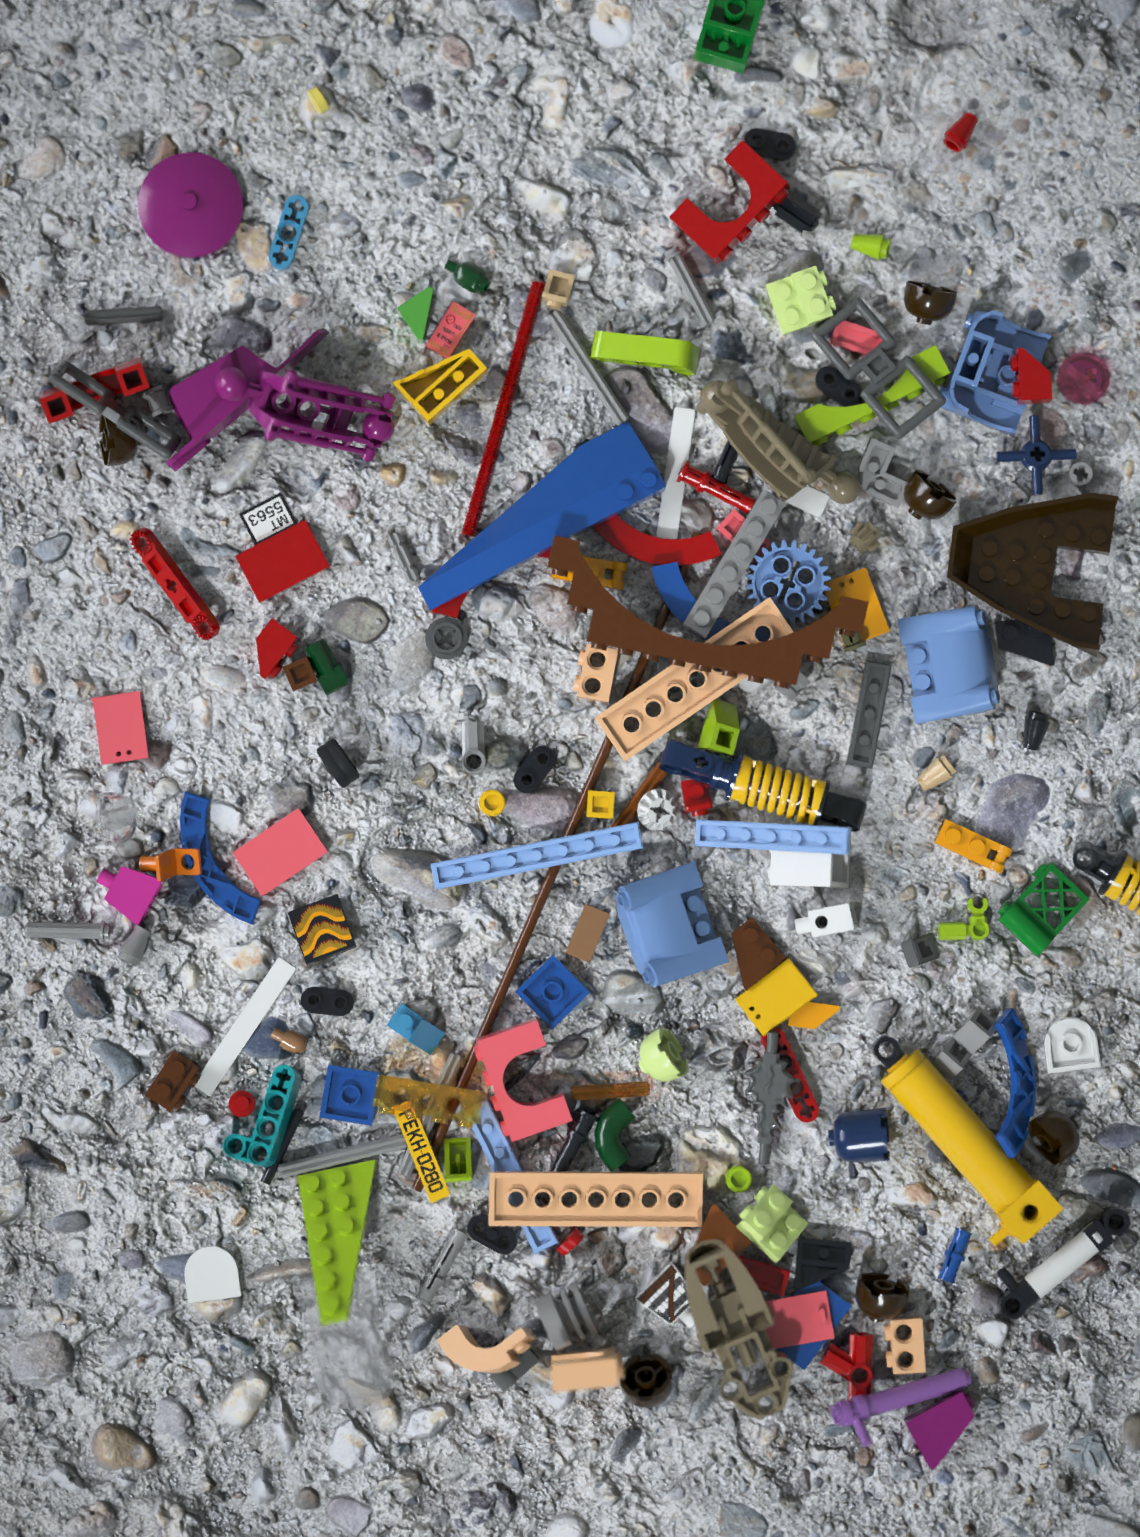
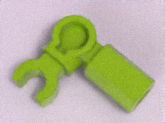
M973 898L968 899L967 908L972 913V917H969V925H966V922H938V939L966 940V937L969 936L974 941H981L986 938L990 930L987 924V917L984 916V912L988 907L987 898L982 899V907L980 909L973 906Z

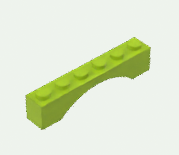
M936 345L912 356L915 363L936 387L947 382L945 378L949 376L950 371ZM906 369L901 378L887 392L876 399L889 412L900 406L899 401L905 398L911 401L923 394V387ZM867 403L848 407H831L816 404L794 415L793 421L800 435L819 447L829 441L827 437L835 433L841 436L852 430L851 425L859 421L863 425L875 419L876 416Z

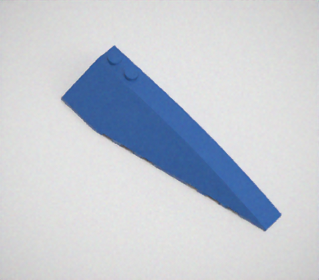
M627 421L579 446L425 580L418 589L429 610L431 611L549 551L552 548L554 535L572 539L606 520L663 493L666 485L629 422Z

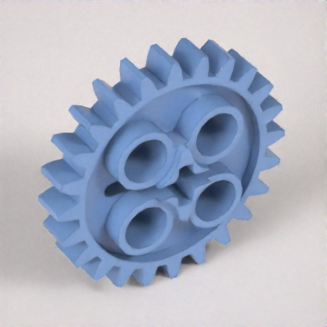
M783 539L781 547H778L773 541L771 543L772 550L769 551L766 547H763L764 556L762 557L757 554L754 556L758 564L750 563L748 566L754 571V573L746 574V578L752 580V583L747 584L745 588L753 589V593L748 596V599H757L753 606L754 608L770 597L785 619L789 618L791 625H794L796 617H799L802 623H804L806 613L812 618L815 616L814 607L822 610L823 607L819 600H828L823 591L831 590V586L824 584V582L830 580L831 576L824 575L823 572L829 566H821L819 564L824 558L823 555L817 558L813 556L816 551L815 547L809 552L806 551V542L799 548L797 547L796 539L793 540L791 546H788L786 540ZM778 558H785L789 563V568L786 571H778L774 566V561ZM798 560L799 566L792 579V582L796 585L789 586L783 602L779 604L777 600L784 587V582L781 579H787L794 562ZM804 568L811 570L813 579L809 582L801 581L798 576L800 570ZM767 582L775 583L778 586V593L772 596L767 595L764 592V585ZM791 593H798L802 596L803 602L799 606H792L788 602V596Z

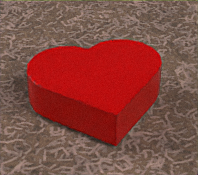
M575 1226L557 1246L556 1250L562 1256L567 1255L584 1238L583 1231L578 1226Z

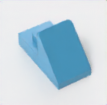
M401 1003L387 1024L388 1027L406 1038L410 1043L430 1055L445 1035L444 1031L403 1003Z

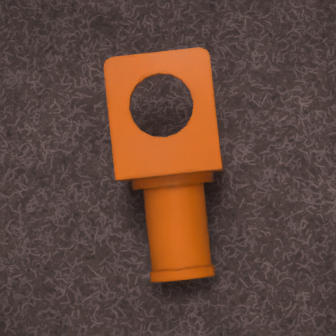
M172 848L156 856L143 855L139 859V869L141 872H157L158 881H164L175 875L202 874L200 850L196 848ZM186 854L194 859V867L192 869L185 867L183 863V857Z

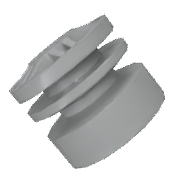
M576 1281L570 1283L573 1292L571 1297L568 1296L564 1287L560 1288L562 1298L560 1302H557L551 1293L534 1299L540 1318L556 1351L572 1345L570 1332L574 1330L582 1340L586 1339L582 1328L587 1325L591 1335L598 1333L593 1308L586 1293L582 1291Z

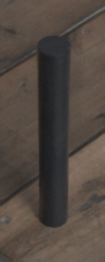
M294 1109L288 1122L278 1157L272 1166L266 1168L260 1180L263 1183L271 1184L278 1165L281 1163L304 1115L303 1111Z

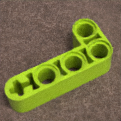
M595 331L590 358L601 362L666 368L678 374L696 375L700 348L692 342L680 339Z

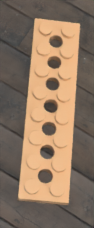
M769 597L703 643L715 645H735L738 641L745 642L746 644L760 643L755 637V631L760 626L767 627L770 631V637L767 641L784 637L794 631ZM687 662L685 667L670 665L594 718L622 759L626 761L747 678L748 675L738 673L737 678L723 676L721 675L722 672H716L713 668L711 673L695 670L696 664ZM695 671L701 672L705 678L703 685L700 687L692 686L689 681L690 675ZM676 686L682 690L683 697L680 701L672 702L669 700L667 693L671 687ZM654 701L660 705L661 712L657 717L647 715L645 709L649 702ZM635 717L639 721V728L635 732L625 730L624 721L626 718Z
M489 1171V1226L702 1227V1172ZM512 1192H520L523 1195L522 1203L517 1206L511 1205L508 1202L509 1195ZM539 1192H546L550 1195V1201L548 1204L540 1206L536 1204L535 1196ZM566 1192H573L577 1196L576 1202L571 1206H566L561 1201L562 1196ZM593 1192H599L603 1195V1201L598 1206H593L588 1202V1198ZM620 1192H625L630 1196V1200L625 1206H619L615 1203V1197ZM647 1192H652L656 1195V1202L652 1206L642 1204V1196ZM678 1192L682 1194L683 1201L680 1205L671 1206L668 1203V1198L672 1193Z

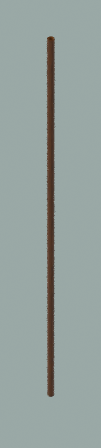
M693 531L691 537L701 535L702 533ZM690 565L679 566L683 580ZM663 601L653 624V627L663 630L671 612L665 601ZM641 653L622 698L637 689L650 661L643 659L644 653ZM607 735L562 837L575 835L587 807L588 790L594 791L613 747ZM562 865L549 867L476 1038L488 1035L492 1029ZM476 1039L430 1144L435 1158L438 1155L478 1060L473 1048L478 1045ZM418 1173L412 1189L422 1192L424 1185Z

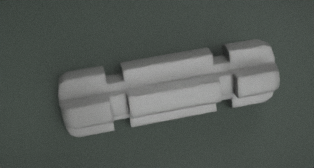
M395 532L389 535L387 540L390 546L394 548L392 551L401 570H404L403 575L408 583L416 581L420 576L416 567H413L414 562L406 545H403L404 540L401 534Z

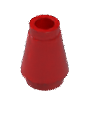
M965 112L944 133L943 143L954 152H961L962 149H966L978 122L977 117L970 112Z

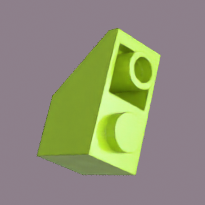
M718 699L709 703L697 749L716 755L720 753L725 754V756L734 755L740 732L736 705Z

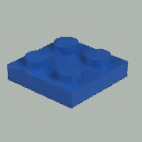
M554 955L515 991L552 1030L590 993Z
M328 1064L319 1117L373 1126L381 1073Z

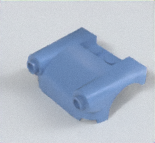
M975 310L974 314L969 313L964 325V328L968 329L967 337L950 384H948L947 388L942 386L940 390L946 398V403L941 408L1013 437L1016 434V428L1026 404L1017 405V398L1012 396V382H1016L1015 371H1011L1010 357L1014 355L1017 348H1024L1041 363L1051 335L1032 331L1014 324L1004 317V313L999 311L984 312Z
M978 605L897 619L901 644L905 645L914 697H911L915 724L964 715L981 714L996 709L997 704L1000 703V694L984 609H980Z
M695 861L620 886L616 894L618 916L639 974H642L645 983L650 984L654 988L729 962L721 937L716 938L700 891V887H703Z

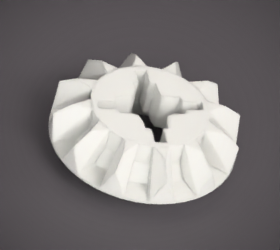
M653 789L644 794L637 808L641 824L652 831H663V828L672 825V820L678 816L676 813L678 804L674 799V795L664 789ZM661 804V808L665 810V813H658L657 815V813L650 809V807H659Z

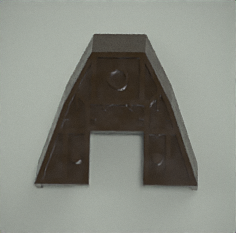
M1087 493L1010 507L955 525L952 532L947 578L994 609L1097 657L1100 651L1099 638L1104 604L1051 597L1056 550L1058 548L1109 555L1118 496Z

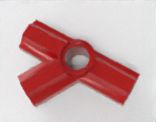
M849 1333V1353L831 1342L820 1360L822 1365L848 1380L847 1401L856 1395L862 1394L866 1396L871 1394V1381L873 1377L872 1333ZM864 1368L867 1371V1375L864 1379L857 1380L852 1376L854 1370Z

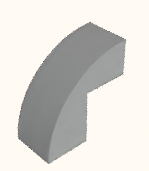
M979 1006L950 1037L931 1063L948 1079L952 1080L964 1068L970 1057L991 1037L996 1029L994 1026L996 1020Z

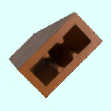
M713 1202L707 1211L694 1243L695 1245L705 1240H722L738 1256L751 1244V1241L736 1228L732 1220ZM724 1257L717 1259L719 1266L715 1267L718 1274L727 1266ZM700 1266L695 1268L700 1282L705 1287L712 1279L709 1271L704 1272L703 1267Z

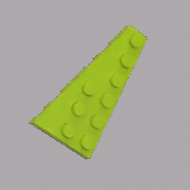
M376 1159L297 1176L322 1326L349 1320L355 1276L359 1266L360 1250H362L368 1217V1205L370 1195H372L374 1172L376 1173Z

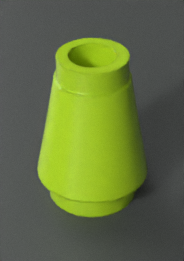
M854 234L851 249L880 261L881 258L887 259L891 239L885 238V235Z

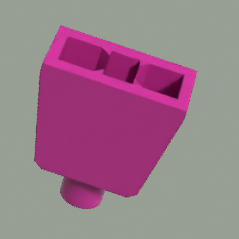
M122 866L117 875L104 868L96 882L109 889L104 900L133 923L141 925L165 881H158L156 877Z

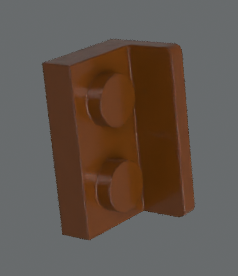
M173 1050L145 1096L164 1107L169 1113H172L175 1109L179 1111L187 1100L184 1094L188 1087L194 1088L202 1075L198 1073L201 1067Z

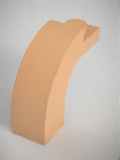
M455 1325L436 1341L444 1353L459 1366L482 1373H500L519 1365L521 1362L517 1358L516 1353L521 1354L528 1350L531 1346L530 1343L536 1337L530 1329L520 1327L500 1344L492 1348H483L476 1342L467 1327Z

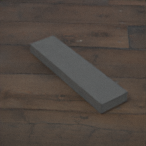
M865 660L846 765L867 769L873 768L892 665Z

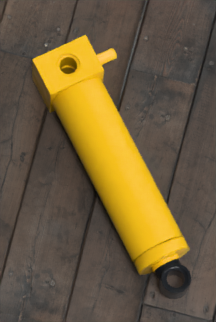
M880 1036L873 1042V1056L888 1071L880 1082L994 1210L993 1214L998 1218L999 1224L1002 1226L989 1238L994 1246H997L1008 1235L1024 1245L1063 1210L1062 1206L1040 1181L1032 1178L1015 1157L1008 1158L996 1139L995 1134L919 1048L907 1054L900 1048L897 1040L889 1036ZM883 1042H889L893 1046V1052L888 1057H883L879 1053V1046ZM1031 1204L1033 1207L1032 1214L1024 1217V1207Z

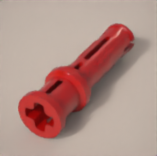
M686 460L676 479L677 482L680 483L682 481L696 488L698 493L705 491L746 514L750 512L756 499L712 478V474L709 471L703 472L690 465V461Z

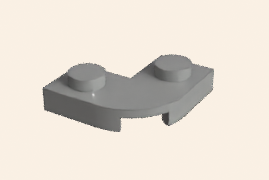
M872 438L859 466L858 477L860 484L871 497L899 508L904 497V487L907 482L886 473L896 448Z

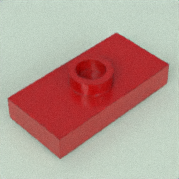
M739 1255L738 1259L746 1267L758 1289L780 1296L784 1295L790 1270Z

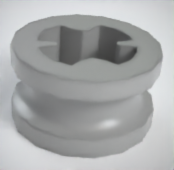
M1078 462L1070 467L1067 477L1072 485L1082 487L1091 481L1093 471L1089 464ZM1079 468H1083V473L1087 475L1086 480L1085 478H1082L1081 481L1076 480L1077 475L1073 474L1074 469L1078 471Z

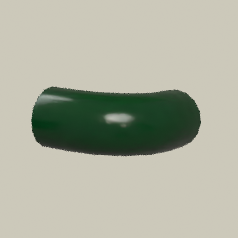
M620 1097L609 1105L599 1117L594 1132L596 1150L610 1172H613L632 1156L621 1141V1133L636 1117Z

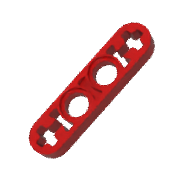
M776 1027L772 1031L780 1034L778 1038L779 1046L781 1047L785 1044L787 1048L778 1052L780 1055L787 1054L792 1060L791 1066L786 1071L794 1078L801 1080L803 1084L801 1092L793 1094V1098L787 1097L795 1116L800 1121L812 1122L818 1116V1105L784 1032L779 1027ZM761 1034V1042H762V1044H763V1046H764V1049H765V1051H766V1049H767V1042H766L767 1035L763 1037V1035ZM805 1093L809 1095V1098H804L807 1106H813L814 1108L809 1118L806 1115L799 1114V1111L802 1110L800 1101L796 1104L793 1102V1099L800 1098Z

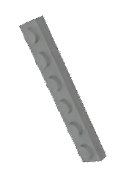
M763 489L682 626L704 639L707 637L785 506V502Z

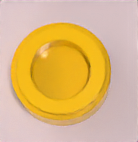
M493 789L485 791L479 799L481 811L488 816L499 815L503 812L506 805L503 794Z

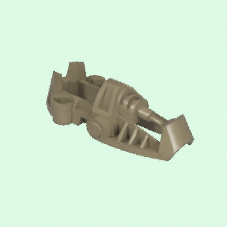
M705 1240L695 1244L685 1255L686 1292L691 1314L698 1332L696 1336L702 1351L705 1350L708 1353L716 1349L725 1371L718 1379L720 1394L723 1399L733 1402L740 1410L758 1420L773 1415L785 1408L790 1390V1377L793 1375L794 1367L786 1353L774 1352L765 1329L774 1326L773 1322L775 1321L770 1306L766 1305L762 1294L746 1267L722 1240ZM724 1257L737 1289L736 1291L734 1289L727 1290L724 1280L719 1278L715 1267L719 1266L717 1259ZM700 1266L703 1267L704 1272L709 1271L713 1281L711 1286L715 1295L710 1298L709 1302L695 1268ZM755 1338L772 1381L747 1391L730 1347L735 1346L743 1368L753 1366L758 1360L749 1339ZM778 1361L787 1362L786 1369L781 1372L775 1371L774 1365ZM733 1381L738 1384L733 1392H726L724 1390V1386L728 1382ZM763 1396L773 1398L771 1404L765 1407L759 1405V1400Z

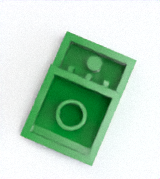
M710 0L693 60L744 74L765 0Z

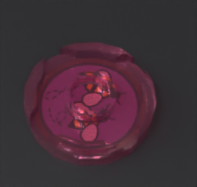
M1092 353L1073 354L1062 362L1057 372L1056 382L1059 392L1066 400L1075 405L1095 403L1104 396L1109 387V371L1103 360Z

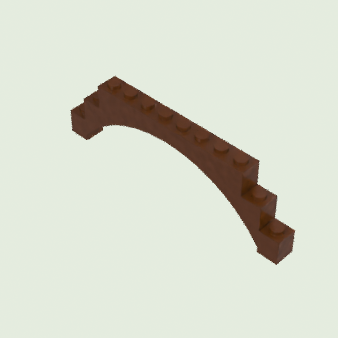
M555 535L553 538L547 568L552 569V574L567 577L568 572L573 573L567 605L572 606L571 611L587 614L588 609L593 610L586 641L592 643L591 648L606 651L607 646L618 648L617 653L633 656V652L644 653L643 659L659 662V658L663 657L670 659L669 664L685 667L687 662L696 664L695 670L711 673L712 668L720 669L723 676L737 678L739 673L748 675V681L763 684L764 679L774 681V686L789 689L790 684L797 685L803 654L807 655L806 660L822 663L823 659L830 658L835 629H840V635L855 637V633L860 634L863 631L869 601L841 596L839 604L823 617L803 629L784 637L746 645H715L690 641L651 626L621 605L602 586L589 568L579 549L580 541Z

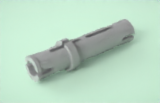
M455 1227L453 1228L431 1271L426 1272L425 1276L427 1278L415 1296L417 1300L430 1306L440 1285L443 1286L445 1284L444 1278L466 1238H468V1234Z

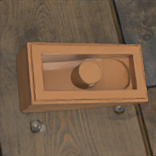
M585 904L566 953L590 963L610 914Z

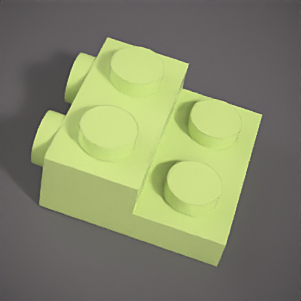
M816 266L765 285L782 336L827 321L833 316L832 311L836 310L832 295L827 296L824 290V286L828 285L823 270L818 271Z
M773 1184L768 1189L763 1186L754 1196V1199L757 1200L753 1206L749 1204L740 1213L739 1216L742 1220L736 1228L776 1263L809 1223L790 1207L793 1201Z

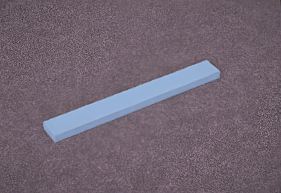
M639 822L431 863L435 890L642 849L644 846Z

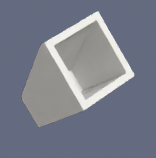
M769 850L771 853V864L768 866L770 885L849 888L850 855Z

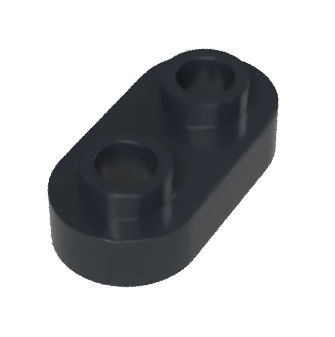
M754 128L749 130L744 137V142L761 158L787 161L794 155L796 150L794 138L786 133ZM755 137H759L762 140V143L760 145L753 144L752 139ZM780 142H785L788 145V148L786 150L779 149L778 144Z
M825 366L817 372L815 376L817 389L840 407L854 406L861 403L862 389L852 380H847L838 369L832 366ZM831 375L833 382L830 384L826 383L824 376ZM852 391L854 393V398L847 399L845 397V392Z
M547 746L534 748L522 763L513 778L514 785L518 791L525 794L532 793L543 782L556 763V756L551 748ZM540 754L547 755L548 761L545 764L538 762L537 758ZM524 775H529L532 778V782L529 785L522 783L521 779Z
M309 987L301 995V1005L309 1013L345 1016L352 1011L354 999L346 990ZM316 995L319 998L318 1004L311 1005L309 997ZM343 998L345 1006L338 1008L335 1004L336 999Z
M477 1214L469 1220L467 1231L473 1240L502 1255L509 1254L516 1248L517 1235L507 1226H489L488 1216L484 1214ZM481 1222L486 1225L484 1232L476 1230L478 1223ZM505 1235L509 1238L507 1245L500 1244L499 1238Z

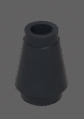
M1028 711V715L1024 718V748L1039 751V747L1050 725L1048 714Z

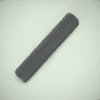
M160 306L86 310L84 313V321L88 326L161 321L163 318Z

